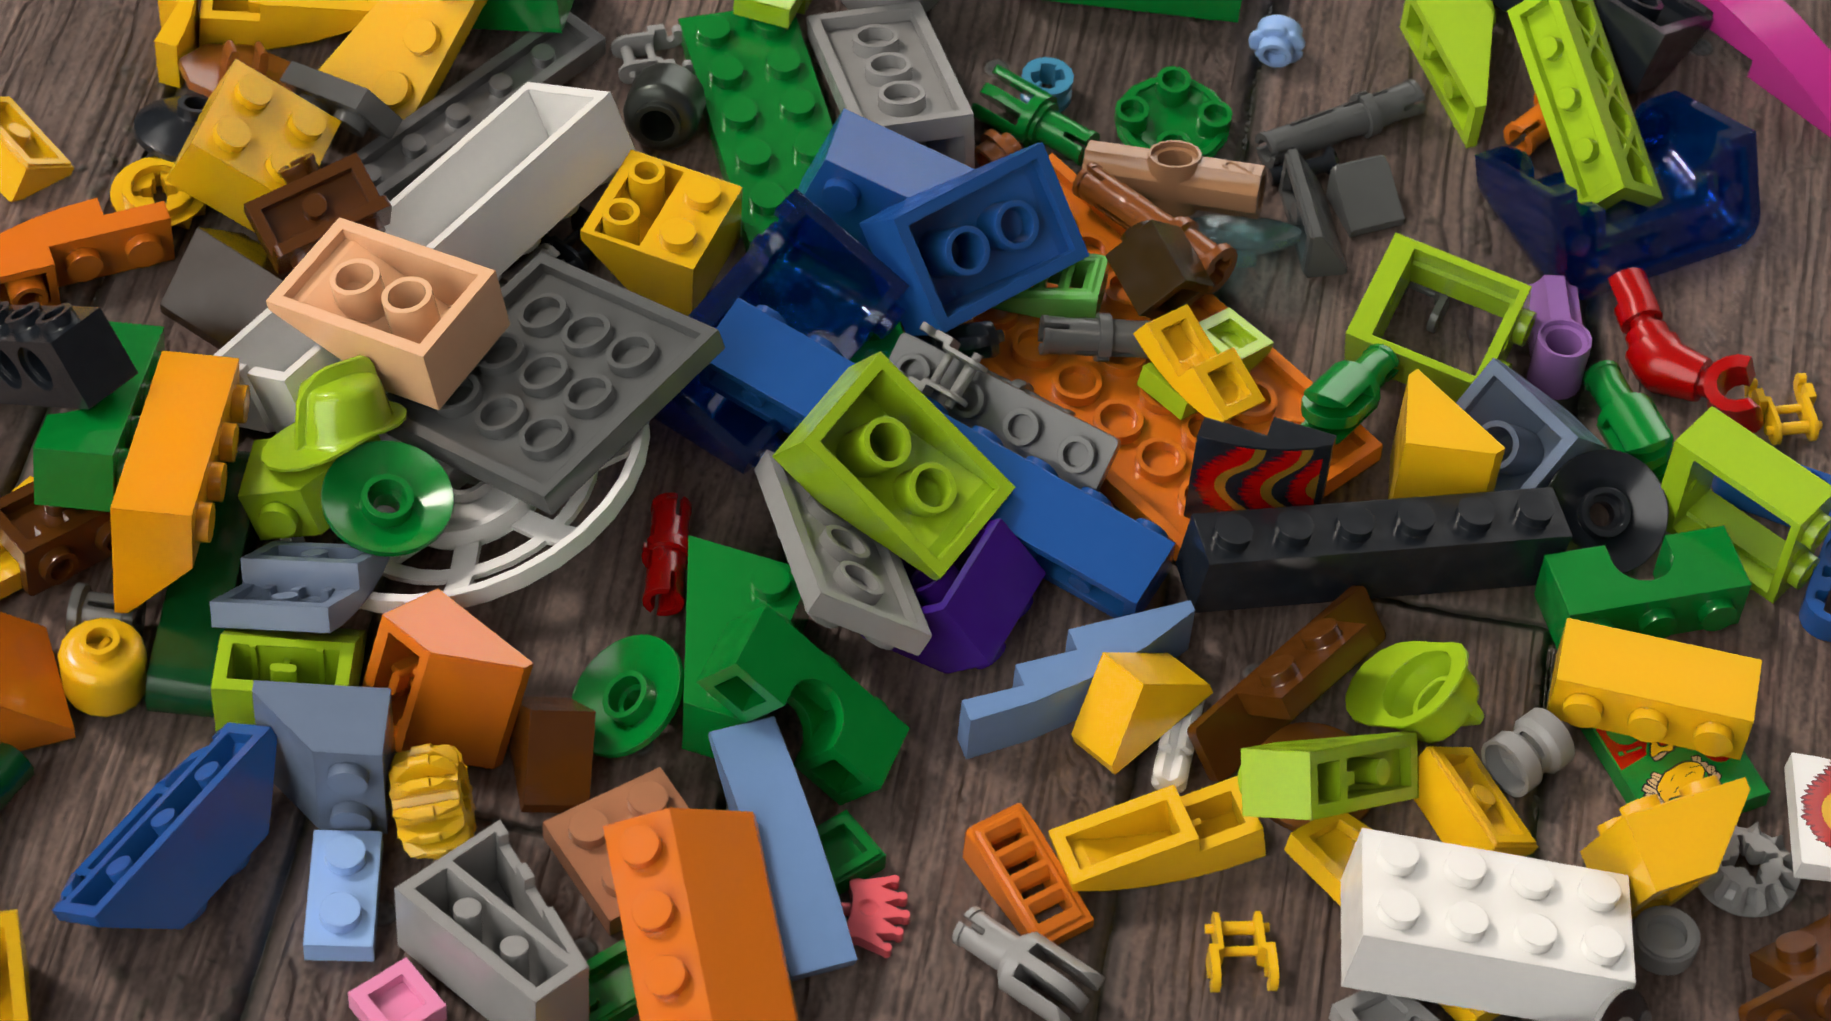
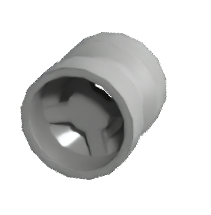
M1533 708L1515 721L1513 731L1499 732L1485 742L1481 749L1482 762L1498 787L1513 797L1526 795L1541 784L1543 773H1556L1573 761L1575 755L1574 742L1569 731L1560 719L1544 708Z

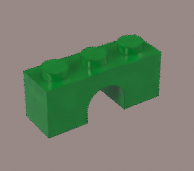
M1725 526L1665 535L1653 571L1654 580H1638L1623 574L1613 564L1605 545L1545 555L1534 596L1557 651L1567 618L1659 638L1703 629L1706 631H1718L1729 625L1738 624L1752 584Z
M768 604L727 622L696 681L743 723L750 722L781 708L787 702L797 713L803 728V743L793 763L794 767L840 806L882 788L910 729L889 710L884 701L871 695L842 669L838 661L824 654L800 633L786 616L776 612Z

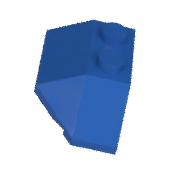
M228 722L213 735V741L209 745L190 754L162 778L70 875L61 892V899L52 910L58 920L101 928L183 929L187 924L199 918L206 910L208 900L229 877L240 872L248 864L251 853L269 834L277 735L269 726Z

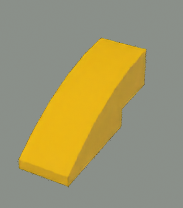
M201 0L199 47L206 43L225 44L227 40H232L235 45L252 46L257 41H261L265 49H276L315 42L352 31L379 0Z
M1238 776L1183 796H1179L1173 784L1048 830L1051 843L1073 892L1142 888L1182 881L1225 870L1266 856L1264 828L1259 818L1242 816V794L1238 787Z

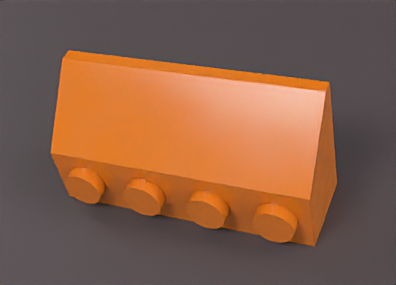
M669 807L603 826L640 1021H799L759 828L753 812Z

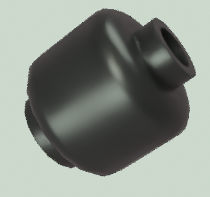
M672 62L650 65L634 78L623 108L625 126L631 136L643 146L655 150H674L684 146L695 135L706 104L704 87L698 77L686 67Z

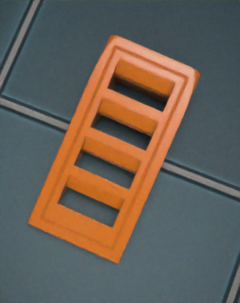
M1016 803L967 829L962 858L1021 936L1036 931L1056 945H1059L1093 927V916L1077 891L1073 892L1061 863L1038 825L1021 803ZM1024 861L1029 865L1012 875H1009L1007 872L1008 869ZM1042 883L1046 887V889L1026 899L1021 895ZM1059 904L1063 910L1062 912L1041 923L1037 922L1034 917L1035 915Z

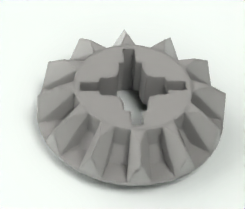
M1756 822L1749 828L1736 825L1717 873L1700 884L1698 888L1710 902L1726 912L1743 917H1764L1782 910L1791 902L1801 878H1794L1792 853H1789L1784 847L1783 834L1770 837L1761 832L1759 823ZM1739 853H1741V856H1745L1749 864H1760L1756 881L1754 876L1749 875L1745 867L1734 868Z

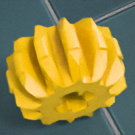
M432 743L412 746L411 750L395 753L391 762V769L388 773L391 785L389 796L392 801V817L395 819L397 826V837L402 841L405 852L411 858H433V860H436L474 837L477 826L474 814L476 807L472 796L473 787L470 785L468 778V767L463 763L462 754L459 750L449 744L432 745Z

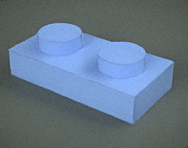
M314 830L303 939L304 960L374 962L383 858L382 831Z

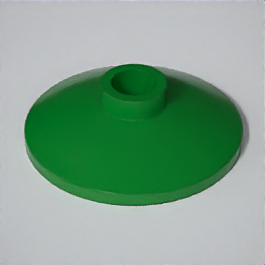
M397 441L367 442L338 457L328 469L321 490L322 511L333 532L349 546L364 553L383 557L412 554L432 544L446 529L454 504L451 481L438 461L415 446ZM385 505L394 508L396 512L384 513L376 510V508Z
M646 634L622 638L607 646L594 657L581 674L571 698L596 711L593 754L605 758L623 757L641 750L655 740L670 723L680 704L684 690L683 664L672 646L661 638Z

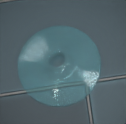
M1207 215L1191 218L1198 223L1199 232L1218 245L1227 243L1237 250L1238 258L1235 267H1254L1257 265V255L1283 250L1299 243L1301 240V230L1298 227L1278 220L1262 217L1252 219L1232 215Z

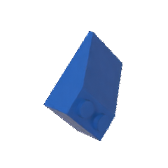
M1043 142L1028 146L913 195L859 223L904 330L913 336L928 335L919 329L923 321L936 330L939 329L946 333L1090 256Z

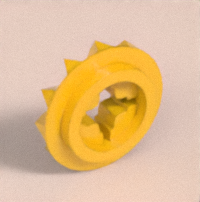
M156 156L143 158L129 164L117 174L111 185V206L114 207L116 212L154 203L156 186H162V192L166 193L167 203L165 204L171 218V226L177 225L189 230L192 218L205 215L206 204L165 181L174 162L166 161Z

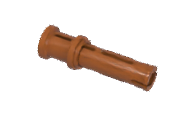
M1095 162L1087 164V170L1093 173V176L1083 168L1080 170L1072 186V192L1075 196L1094 206L1126 230L1139 222L1151 219L1181 227L1215 286L1206 295L1213 294L1227 282L1237 264L1238 253L1235 248L1227 243L1218 245L1199 232L1198 223L1187 216L1174 218L1137 191L1112 176Z

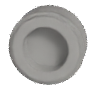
M1665 905L1647 908L1637 916L1632 927L1634 960L1647 971L1665 976L1676 975L1688 969L1693 963L1701 941L1700 931L1695 921L1682 910Z

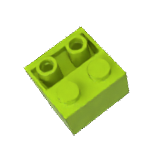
M226 628L220 634L211 684L216 732L228 722L256 725L252 696L254 680L359 687L367 640L366 630L337 628L331 633Z

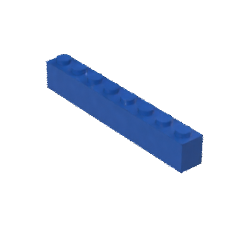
M737 298L716 328L720 332L725 349L698 376L700 384L791 435L846 369L856 363L843 357L839 349L826 338L814 334L808 337L788 326L783 316L774 309L761 304L754 307L744 300ZM926 396L1016 487L988 521L1001 518L1044 569L1046 572L1044 579L1113 618L1143 612L1171 570L1176 543L1169 540L1167 533L1160 526L1144 518L1134 520L1114 509L1111 501L1102 493L1089 487L1079 489L1059 478L1054 468L1045 461L1033 456H1028L1026 459L1004 447L1002 441L993 432L977 425L971 428L950 417L948 411L939 402Z

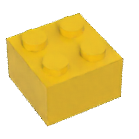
M235 59L208 98L165 181L254 232L244 213V204L286 185L284 179L279 176L278 171L287 165L290 168L291 161L303 155L313 153L316 157L315 161L319 166L341 121Z

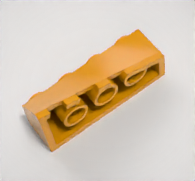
M172 351L161 352L110 507L115 613L128 614L193 569L200 542L210 543L212 540L215 525V504L212 502H223L227 484V464L224 462L235 461L239 441V426L237 423L245 424L249 413L250 386L240 384L239 358Z

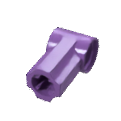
M1543 275L1540 280L1528 284L1532 286L1529 310L1537 312V316L1528 338L1531 360L1527 372V381L1554 400L1568 399L1574 396L1581 387L1592 346V337L1582 323L1577 287L1570 285L1566 281L1565 276Z

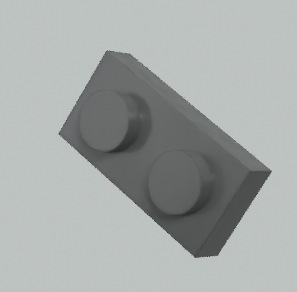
M291 61L280 79L296 95L341 121L339 126L356 136L363 137L369 131L391 140L403 121L400 116L369 89L295 61Z

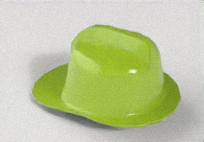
M358 355L325 366L300 384L296 400L295 422L281 430L267 442L262 449L261 461L268 469L279 472L303 471L321 466L342 456L370 438L399 427L407 419V409L400 403L388 400L382 381L378 377L374 363L370 358Z
M1406 641L1386 647L1363 663L1351 679L1345 695L1346 710L1355 722L1366 726L1395 728L1401 732H1417V741L1431 744L1443 741L1454 734L1460 727L1480 725L1485 717L1477 703L1479 699L1478 682L1468 669L1469 653L1463 644L1456 642Z

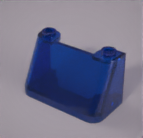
M1677 90L1650 98L1641 103L1633 114L1663 200L1651 207L1624 199L1606 210L1592 201L1581 203L1578 201L1577 189L1566 184L1562 171L1535 179L1531 158L1524 151L1511 145L1500 146L1475 154L1477 183L1481 194L1542 276H1565L1566 281L1570 285L1577 287L1579 300H1586L1612 291L1608 278L1621 270L1638 267L1646 272L1648 278L1737 249L1746 244L1754 236L1759 226L1761 214L1756 131Z
M795 188L774 212V215L779 218L778 223L774 221L762 235L759 233L752 240L748 252L688 315L693 319L717 328L736 299L740 298L754 307L761 304L774 309L783 316L788 326L808 337L814 334L826 338L839 349L843 357L851 360L874 334L882 340L885 339L903 319L907 311L899 304L906 295L910 285ZM698 375L653 417L743 475L752 467L755 468L766 450L776 452L784 443L779 439L785 433L783 431L784 426L774 418L767 422L699 383Z

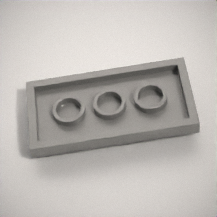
M766 450L754 471L806 613L814 621L827 628L835 629L841 626L862 634L869 642L879 648L892 650L896 647L919 656L931 639L932 634L901 558L817 502L772 457L775 452Z

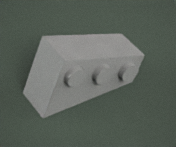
M498 820L394 888L398 946L487 1020L589 1021V966L553 906L547 907L535 887L534 874L526 862L521 864L509 844V833L501 820Z

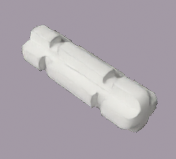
M1204 701L1160 737L1151 778L1152 786L1156 790L1173 784L1178 794L1186 789L1194 753V747L1187 734V729L1202 715Z

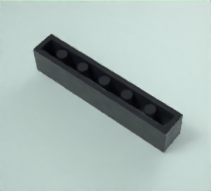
M1553 487L1196 513L1191 515L1175 563L1188 601L1191 600L1195 613L1333 602L1352 585L1364 586L1370 599L1533 586L1537 584L1544 556L1566 552L1572 534Z

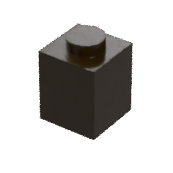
M1152 219L1139 222L1126 230L1121 237L1122 242L1105 255L1135 310L1142 317L1156 319L1186 304L1191 306L1215 287L1185 233L1179 226Z

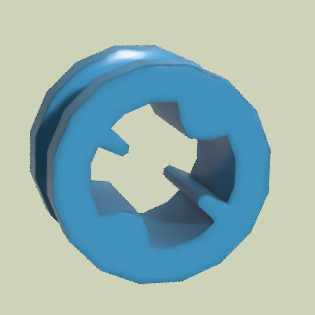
M1050 57L1036 58L1025 65L1022 71V78L1054 95L1058 101L1059 112L1065 110L1071 103L1074 80L1072 69L1065 62ZM1042 84H1051L1052 88H1043L1041 86ZM1020 93L1021 101L1027 104L1030 98Z

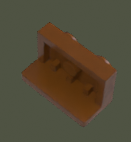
M357 152L244 204V213L278 276L294 269L339 217L385 232L384 226L390 224L392 211L390 201L386 195H379Z

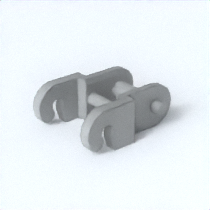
M663 24L647 26V32L622 35L614 39L611 43L612 54L617 58L623 59L624 63L618 71L620 80L625 84H632L634 78L650 65L671 62L676 64L674 58L663 60L662 57H656L655 51L672 49L682 43L681 26L674 25L671 29L673 33L671 36H667ZM640 56H647V57H648L647 59L635 60V57H640ZM689 59L684 60L682 66L693 73L692 61Z
M923 321L919 329L943 343L942 348L946 354L931 379L925 377L919 381L903 371L901 372L924 395L930 397L935 390L947 397L944 405L952 409L955 403L966 408L968 403L962 398L966 388L977 371L981 373H987L988 368L980 364L983 356L974 352L970 358L959 352L958 349L961 344L939 329L936 330ZM956 358L965 363L951 389L948 390L941 386L939 382L952 360Z

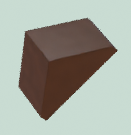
M523 696L509 741L521 812L563 813L590 800L596 711L571 698Z

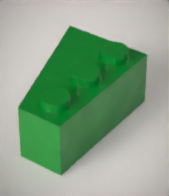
M689 535L682 749L714 758L708 737L709 732L743 724L740 719L696 683L727 622L768 604L776 612L786 616L793 623L794 627L803 634L809 620V615L804 609V604L789 564ZM768 713L752 721L764 719L767 717Z

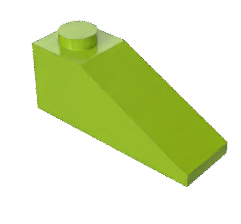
M1405 0L1400 30L1465 147L1477 146L1487 105L1492 30L1496 21L1494 5L1491 0Z
M1404 731L1281 741L1241 748L1238 787L1242 794V816L1315 820L1419 798L1417 732Z

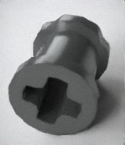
M76 583L71 592L67 607L66 635L72 628L84 621L97 618H112L132 625L142 637L147 603L145 601L128 614L115 613L114 594L92 591L89 584Z

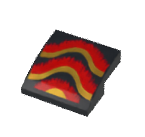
M1204 417L1197 435L1183 516L1191 518V515L1196 513L1322 504L1337 435L1274 417L1267 435Z

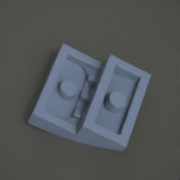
M272 541L240 558L243 584L209 601L212 627L331 633L350 619L364 604L381 578L390 557L364 553L348 544Z

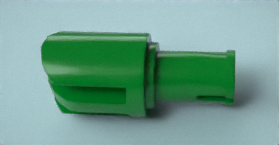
M997 64L992 74L1007 86L1030 98V101L1026 104L995 85L985 82L979 93L1001 110L1017 118L1018 121L1014 125L985 107L973 102L971 109L974 113V118L1002 134L1005 132L1010 133L1024 147L1043 142L1044 145L1082 167L1085 154L1084 148L1074 143V141L1087 147L1090 140L1100 141V134L1060 113L1058 101L1054 95Z
M1376 343L1370 345L1355 362L1344 360L1333 364L1304 391L1301 401V413L1305 420L1301 425L1337 435L1335 445L1341 443L1378 408L1381 399L1380 388L1387 381L1393 379L1399 371L1394 369L1399 366L1396 353L1388 346Z
M1604 360L1593 364L1584 374L1583 380L1585 381V388L1591 393L1601 410L1596 425L1599 433L1609 449L1625 452L1639 459L1653 471L1661 483L1674 446V438L1670 429L1657 410L1652 398L1645 393L1632 391L1621 373L1618 363L1612 360Z

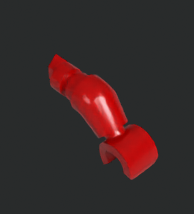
M1638 267L1624 269L1608 278L1618 302L1614 308V315L1623 334H1627L1625 341L1628 350L1626 351L1625 359L1635 378L1649 392L1691 402H1698L1701 397L1706 398L1708 409L1713 406L1755 434L1764 424L1762 408L1749 397L1738 400L1725 397L1727 392L1733 387L1741 385L1751 386L1756 376L1752 356L1742 354L1730 355L1713 363L1711 358L1683 344L1680 336L1670 331L1667 323L1662 321V310L1643 269Z

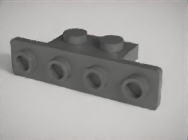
M902 333L895 344L889 360L910 377L912 376L921 381L925 377L931 379L946 352L911 334ZM954 358L939 384L950 390L965 363ZM979 371L975 373L962 395V398L968 403L966 408L958 403H955L952 409L944 405L947 397L935 390L930 398L939 402L948 411L950 417L970 428L977 425L988 429L1002 441L1007 449L1025 459L1028 456H1033L1045 461L1054 468L1059 478L1079 489L1089 487L1099 492L1121 447L1119 438L989 373H981Z

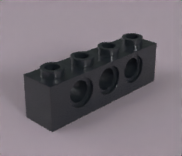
M8 301L0 302V404L91 409L138 374L101 307L72 306L70 303L45 306L40 305L39 302H32L27 305H10Z

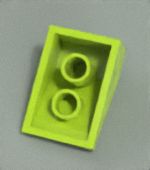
M881 351L848 367L772 456L817 502L935 581L942 578L1016 488Z

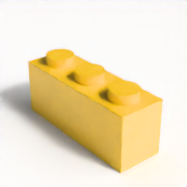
M1567 618L1555 659L1547 710L1552 712L1561 721L1575 727L1596 728L1632 736L1643 742H1659L1696 750L1707 756H1723L1740 760L1754 723L1762 660Z

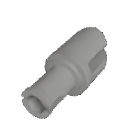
M978 906L970 908L964 914V917L972 922L971 928L959 921L953 931L952 942L960 948L963 947L997 970L999 989L1046 1021L1072 1020L1058 1006L1031 989L1030 986L1032 984L1077 1013H1081L1089 1003L1088 997L1070 980L1046 964L1047 961L1093 991H1098L1104 983L1105 977L1040 933L1035 931L1018 936L985 914V911Z

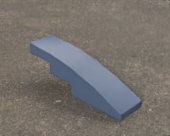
M1191 600L1068 629L1065 653L1015 664L1012 688L962 700L957 740L965 759L1029 741L1076 721L1103 652L1169 653L1175 658L1188 650L1195 614Z
M772 716L710 731L708 737L729 810L750 811L755 814L790 981L853 966L858 959L815 822L775 717Z

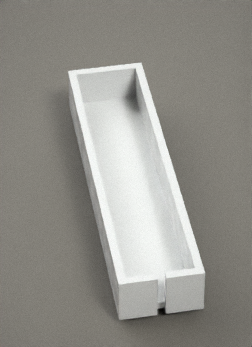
M526 82L390 201L392 205L390 224L384 226L386 229L384 233L496 270L498 281H500L501 274L522 255L537 248L541 238L561 220L573 215L579 209L580 203L598 186L612 180L630 150H635L611 92ZM268 308L213 355L239 358L240 384L250 386L248 418L245 424L237 423L238 426L267 433L275 431L279 433L295 422L298 390L300 384L305 379L325 366L342 361L271 312Z

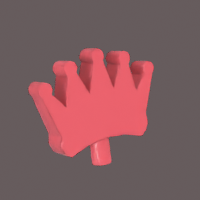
M899 876L852 879L849 881L851 903L841 902L844 915L849 916L847 925L853 945L862 947L884 958L891 956L892 946L890 943H884L883 941L900 943L903 940V928L895 927L894 925L901 924L906 926L910 923V912L896 908L898 906L901 908L906 907L908 900L906 892L893 891L899 888Z

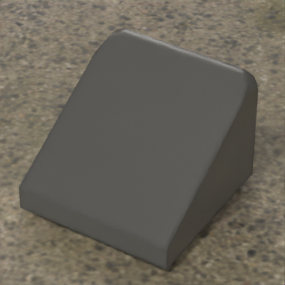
M1376 155L1338 164L1331 169L1326 197L1349 237L1404 225L1405 217L1390 165L1384 155Z

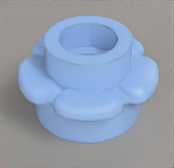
M1269 15L1262 18L1258 22L1257 29L1251 32L1248 39L1249 47L1255 50V55L1267 66L1276 68L1298 61L1303 55L1302 50L1305 48L1302 27L1297 21L1284 15Z

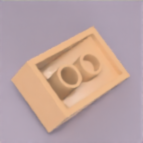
M340 217L266 300L268 309L340 360L343 361L358 355L370 358L374 363L377 375L382 381L385 391L437 410L442 408L510 326L496 270Z

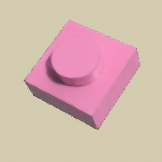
M407 957L348 992L349 1008L360 1021L447 1020L446 1004Z

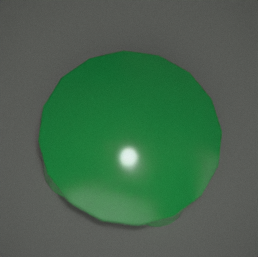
M1168 66L1161 69L1157 77L1149 78L1132 86L1117 101L1114 123L1118 138L1124 145L1151 148L1154 144L1162 141L1181 140L1197 146L1202 152L1201 156L1213 158L1227 143L1233 114L1227 103L1223 102L1210 88L1196 80H1192L1187 70L1182 67Z

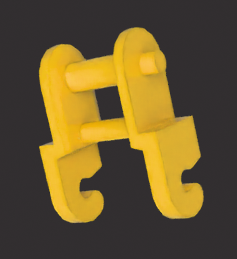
M1797 373L1794 377L1793 389L1798 404L1775 406L1772 398L1765 395L1763 388H1758L1757 378H1754L1751 386H1744L1745 398H1751L1762 408L1764 434L1768 436L1771 444L1774 446L1780 445L1783 436L1805 433L1810 442L1817 441L1819 430L1823 428L1822 421H1818L1814 410L1817 394L1813 384L1807 383L1806 373ZM1797 413L1800 420L1781 423L1779 415Z
M1254 911L1252 921H1221L1219 912H1212L1211 924H1204V933L1211 934L1212 944H1209L1205 961L1207 979H1211L1209 984L1210 993H1220L1221 965L1224 957L1255 956L1257 966L1263 967L1264 976L1268 977L1267 990L1278 991L1279 964L1276 943L1266 942L1265 933L1270 932L1269 922L1263 923L1261 911ZM1252 935L1254 946L1225 947L1224 936Z

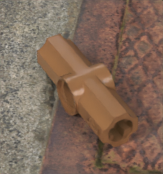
M1090 140L1085 149L1082 168L1093 176V173L1087 170V164L1091 162L1099 164L1112 176L1137 191L1174 218L1178 216L1189 217L1198 210L1259 219L1267 187L1265 165L1201 156L1202 152L1197 146L1181 140L1162 141L1154 144L1151 148Z

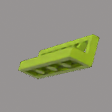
M1524 0L1509 9L1507 12L1577 215L1591 219L1623 199L1646 207H1651L1663 200L1594 1Z

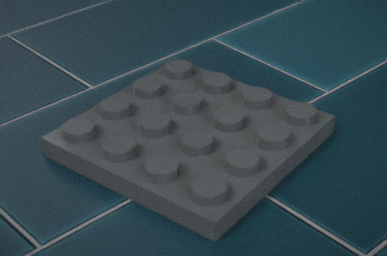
M540 252L501 288L510 326L442 408L437 410L388 392L386 395L389 401L400 403L407 409V419L399 427L385 434L403 443L415 446L432 457L553 515L725 349V345L718 329Z

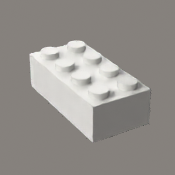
M1366 828L1361 829L1341 877L1342 987L1471 1008L1536 1021H1593L1600 1006L1612 992L1620 988H1634L1636 976L1629 875Z

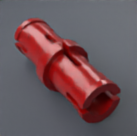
M674 492L660 494L652 500L650 508V536L647 538V543L644 542L642 545V563L647 568L642 602L645 609L652 612L655 608V597L659 595L656 614L659 616L677 614L683 609L685 603L684 583L685 571L688 570V534L692 504L684 496L680 500L679 514H676L678 493Z

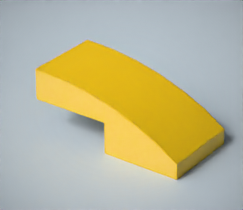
M158 0L161 31L155 38L154 44L159 83L181 89L185 80L178 67L179 58L194 51L199 45L200 13L198 0Z
M1188 304L1147 322L1133 333L1143 351L1161 375L1204 417L1226 422L1266 401L1235 348L1232 347L1217 354Z

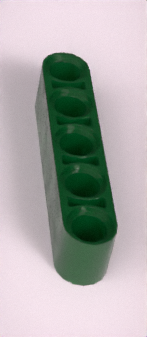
M237 451L234 462H224L227 464L226 491L223 502H212L215 504V525L212 540L210 543L200 542L193 569L168 585L147 673V711L214 718L211 684L220 634L226 628L212 627L209 601L243 584L240 558L253 552L256 549L258 535L238 498L250 455L248 451Z

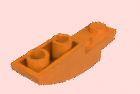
M94 198L42 214L1 232L0 302L8 301L10 305H27L32 302H39L40 305L57 306L61 304L58 287L174 260L175 252L171 218L165 202L160 201L104 215L98 198Z

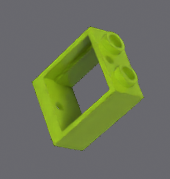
M1395 233L1345 333L1344 359L1355 362L1370 345L1376 343L1384 344L1396 353L1399 360V366L1394 368L1399 370L1398 374L1393 378L1394 380L1407 384L1408 375L1419 369L1456 403L1493 358L1500 360L1512 369V363L1506 361L1514 344L1522 347L1525 345L1537 316V312L1529 310L1532 286L1402 234ZM1410 281L1503 318L1475 376L1382 339Z
M1711 406L1674 442L1661 484L1668 505L1666 531L1670 534L1724 525L1752 584L1750 589L1774 604L1791 586L1797 590L1801 589L1809 581L1814 568L1820 562V558L1815 556L1814 553L1831 530V516H1829L1831 509V485ZM1714 475L1789 524L1791 528L1786 541L1710 490Z

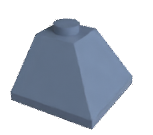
M1495 358L1488 363L1456 402L1505 447L1494 491L1548 487L1555 473L1570 459L1588 451L1607 449L1566 408Z

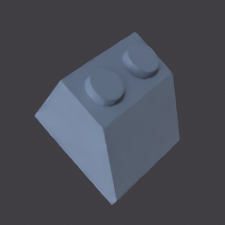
M254 680L252 696L255 724L269 726L277 735L273 783L319 830L382 831V834H387L392 803L389 796L391 785L388 773L395 755L391 689Z

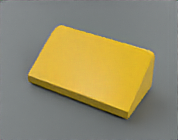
M0 97V193L8 201L16 202L70 176L75 167L11 97Z
M1427 746L1418 756L1419 798H1415L1414 801L1442 842L1523 857L1533 854L1538 848L1536 841L1472 747Z

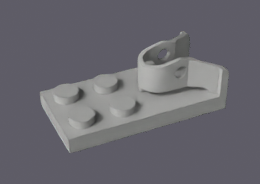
M920 1L806 16L807 37L840 113L845 108L974 169V113Z

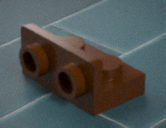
M34 481L0 497V543L19 563L21 583L24 590L30 596H35L54 585H60L68 581L72 576L111 557V513L107 511L35 505Z

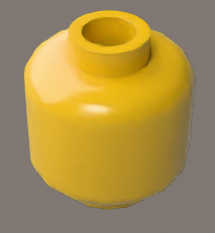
M92 619L72 628L61 641L58 654L61 681L66 698L77 710L90 716L100 717L123 714L135 707L146 694L148 673L146 649L143 638L132 625L119 619Z

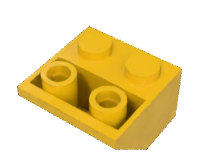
M631 149L580 230V239L627 290L693 318L741 236L743 187Z
M1713 775L1679 789L1681 797L1661 803L1658 795L1653 794L1622 806L1619 809L1621 816L1597 826L1599 836L1580 851L1586 868L1629 875L1632 919L1637 918L1647 908L1659 905H1673L1717 873L1751 790L1746 777L1720 784L1718 776Z

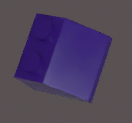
M1001 518L988 521L941 579L933 580L901 558L932 637L919 656L896 647L891 651L945 674L972 668L984 669L992 665L1004 653L1006 648L1005 640L1018 619L1031 608L1034 600L1032 596L1046 572Z

